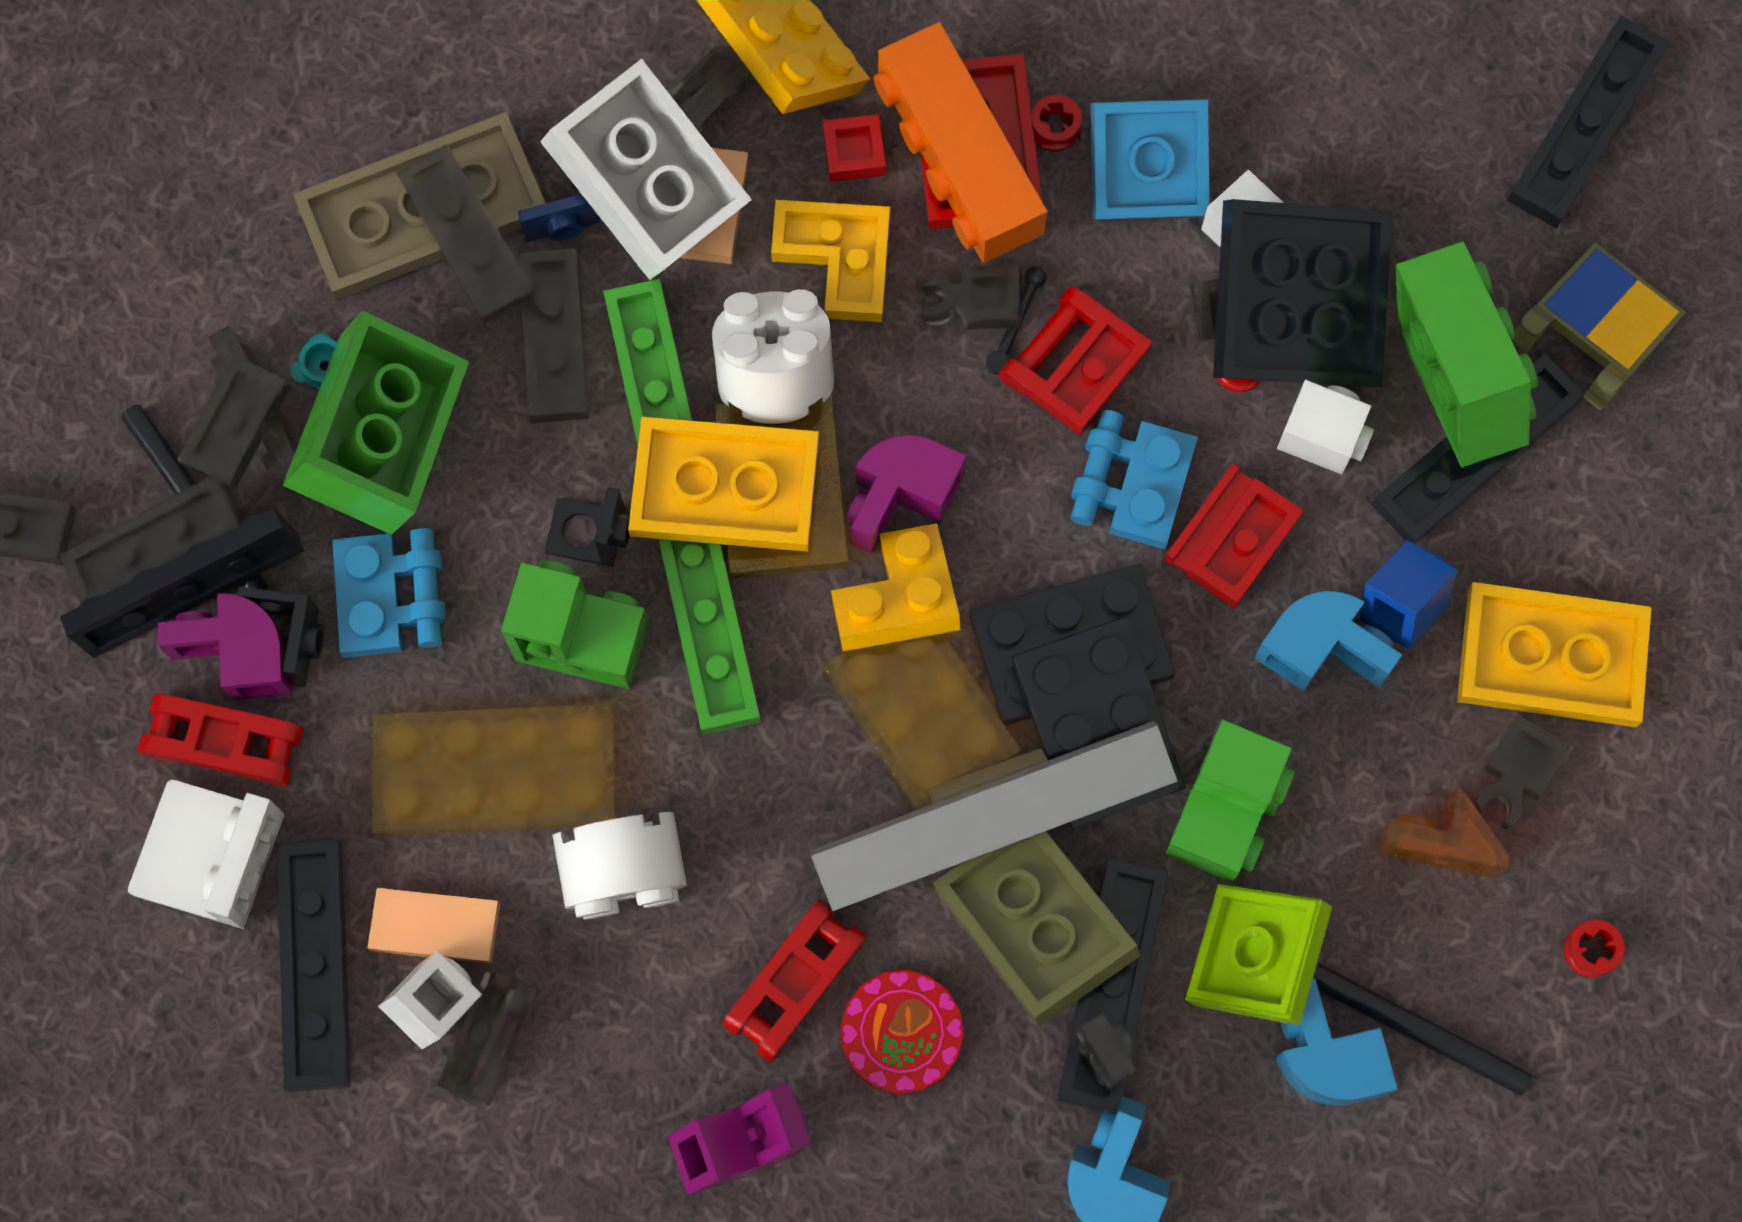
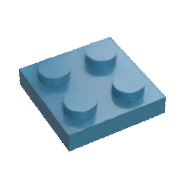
M1208 99L1091 103L1092 219L1205 216L1209 206Z

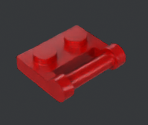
M1070 286L1058 300L1059 309L1016 360L1009 359L998 372V376L1002 382L1018 394L1027 396L1081 436L1150 352L1153 342L1086 293ZM1077 321L1084 322L1090 326V329L1047 381L1035 373Z

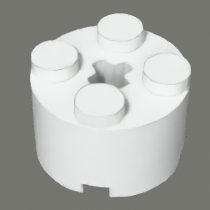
M801 289L791 292L771 291L756 294L738 292L730 295L724 301V310L718 316L713 326L712 340L718 391L721 400L728 407L730 402L742 410L743 418L753 422L781 424L796 421L809 415V406L817 402L821 397L823 403L829 398L834 386L830 323L826 313L818 306L817 297L812 292Z
M660 812L659 819L661 825L654 826L652 821L644 822L643 814L582 825L573 828L574 841H570V837L562 832L553 834L565 909H575L576 918L583 917V920L620 913L618 901L636 898L637 906H643L644 908L679 902L678 889L686 887L687 882L674 813Z

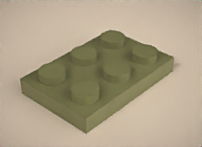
M1046 831L962 862L932 882L938 895L1038 1027L1048 1022L1141 956L1137 944Z

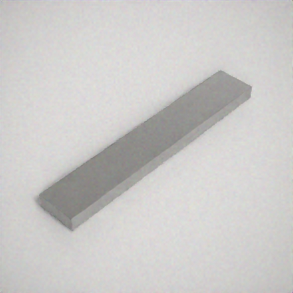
M1155 721L812 849L810 854L831 909L835 911L1175 783L1177 778L1158 725Z

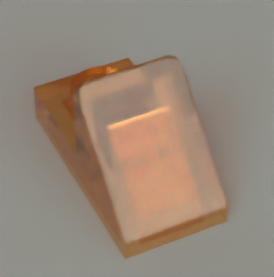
M1459 786L1447 796L1442 830L1434 829L1435 822L1428 818L1415 815L1398 816V821L1389 820L1379 833L1376 854L1494 879L1508 869L1510 856L1466 793Z

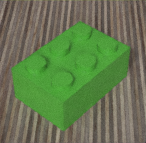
M1463 241L1396 264L1398 329L1461 468L1529 445L1530 421L1536 419V409L1531 396V389L1538 386L1537 375L1528 354L1518 355L1512 343L1515 339V333L1506 308L1504 306L1496 308L1490 297V294H1492V284L1483 261L1473 262Z
M362 310L339 336L283 486L392 535L416 513L469 361Z

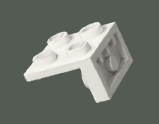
M169 780L165 786L128 886V892L134 897L244 929L285 814L270 799L246 793L244 800H240L180 781Z

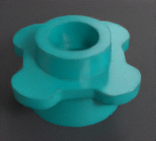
M316 334L311 337L309 342L302 348L299 354V361L294 362L291 366V376L298 384L308 383L319 391L326 371L320 369L321 364L330 362L337 342L332 340L327 334Z

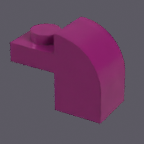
M914 435L892 437L869 449L855 467L856 484L870 491L866 493L860 490L847 513L845 522L852 525L851 544L872 554L880 540L879 534L884 532L897 504L940 523L965 475L967 456L929 438Z
M217 594L218 617H213L208 612L190 611L176 615V621L158 623V646L171 660L219 656L220 686L232 700L292 695V683L283 673L287 649L286 639L269 615L253 601L233 594Z
M790 1083L770 1088L738 1107L698 1118L667 1136L688 1196L730 1183L780 1164L799 1155L798 1150L811 1144L806 1130L804 1112L795 1100Z

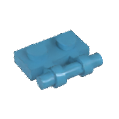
M1103 410L1097 429H1091L1088 435L1085 449L1089 452L1083 476L1075 479L1071 493L1075 503L1070 519L1079 525L1092 526L1098 508L1115 512L1109 534L1165 550L1198 437L1141 421L1136 441L1133 442L1123 439L1119 435L1124 416L1112 410ZM1112 460L1129 464L1121 490L1109 487L1105 483Z
M418 528L411 530V551L402 555H396L395 539L389 533L332 540L339 648L343 658L403 652L401 629L417 627L419 647L433 648L442 645L441 624L446 622L445 603L438 598L437 574L442 571L441 552L436 550L434 546V533L432 529ZM413 576L415 602L410 605L399 606L397 578Z

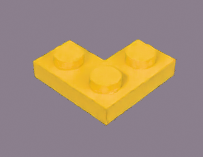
M776 200L771 249L772 262L828 265L825 313L828 319L882 322L890 207Z
M937 523L880 533V545L888 580L831 590L843 652L961 630L960 615Z

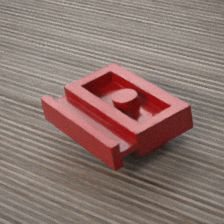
M1232 463L1170 548L1164 561L1171 566L1174 564L1187 573L1186 576L1235 609L1299 521L1304 510L1258 479L1254 478L1252 480L1239 471L1240 467Z

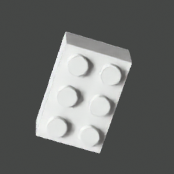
M642 59L551 128L541 140L545 149L649 280L665 270L752 200Z

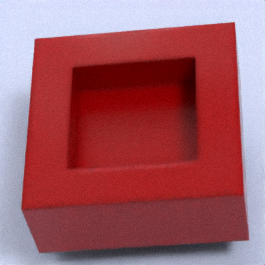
M879 114L823 121L830 182L886 176Z

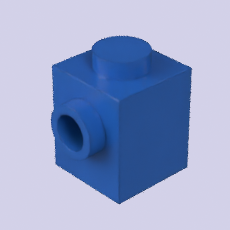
M1406 540L1366 582L1360 620L1369 626L1377 628L1390 639L1410 650L1450 606L1457 569L1446 563L1436 553L1426 551Z

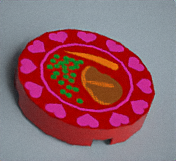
M910 970L883 972L861 984L847 1002L840 1026L843 1052L854 1073L873 1089L897 1096L922 1092L941 1082L956 1064L964 1037L961 1011L950 992L932 977Z

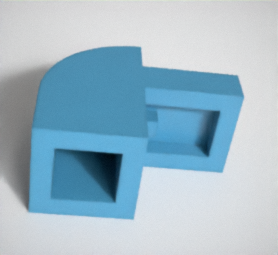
M1324 591L1304 596L1291 604L1266 636L1254 659L1304 692L1329 655H1332L1378 687H1381L1402 654L1393 649L1394 643L1382 631L1369 625L1360 627L1353 622L1364 601L1346 593Z
M1314 978L1300 1026L1280 1022L1286 1039L1296 1038L1298 1048L1285 1050L1276 1057L1278 1066L1286 1080L1303 1096L1315 1102L1333 1106H1344L1388 1096L1398 1090L1381 1028L1332 1039L1316 979Z
M1122 1096L1116 1113L1104 1110L1096 1128L1091 1146L1101 1149V1152L1099 1153L1076 1144L1069 1167L1068 1191L1073 1208L1082 1222H1159L1168 1199L1170 1181L1126 1164L1142 1124L1146 1105Z

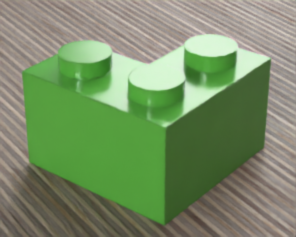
M542 560L538 567L521 562L501 629V633L515 661L630 690L649 624L645 608L638 607V601L635 598L618 592L606 591L603 598L586 594L581 577L575 576V570L565 564Z
M1222 719L1207 749L1165 855L1233 883L1241 868L1252 872L1265 838L1255 834L1260 819L1264 813L1272 817L1274 816L1279 804L1283 803L1295 774L1294 769L1285 766L1292 748Z

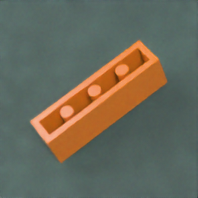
M935 23L878 50V74L873 76L877 92L887 107L895 105L903 119L899 126L909 150L913 154L921 152L927 162L929 169L926 170V177L934 195L940 202L947 199L956 214L952 218V222L962 245L967 250L974 247L984 264L1045 234L1048 211L941 23Z

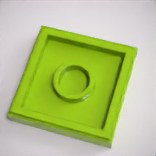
M1218 884L1185 1001L1201 1008L1300 1026L1332 906L1321 899Z

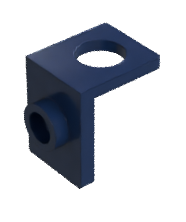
M582 194L518 211L527 243L547 237L554 241L567 240L577 236L583 227L601 223L599 215Z

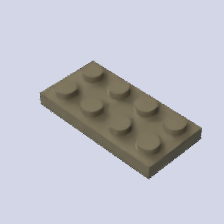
M507 112L293 194L336 301L522 228L518 211L546 204Z

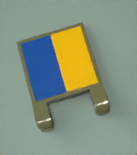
M1594 242L1550 291L1525 314L1514 331L1515 339L1512 342L1523 351L1528 352L1549 326L1553 327L1604 367L1603 371L1595 379V382L1583 395L1594 407L1602 410L1677 325L1686 312Z

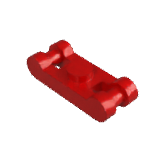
M156 693L153 695L149 713L153 714L154 717L149 733L141 735L137 749L139 754L163 761L179 762L256 779L263 783L288 787L293 768L288 766L292 748L300 746L304 732L302 726L280 719L166 694ZM178 721L190 722L185 741L173 739ZM254 737L269 740L264 759L249 756Z
M821 899L816 901L733 1006L722 1023V1026L735 1036L743 1033L757 1044L756 1052L770 1063L780 1054L802 1022L868 939V935L855 925L847 928L832 916L834 911ZM817 935L833 947V950L824 961L807 948ZM766 999H769L784 1011L774 1025H771L757 1014L758 1009Z

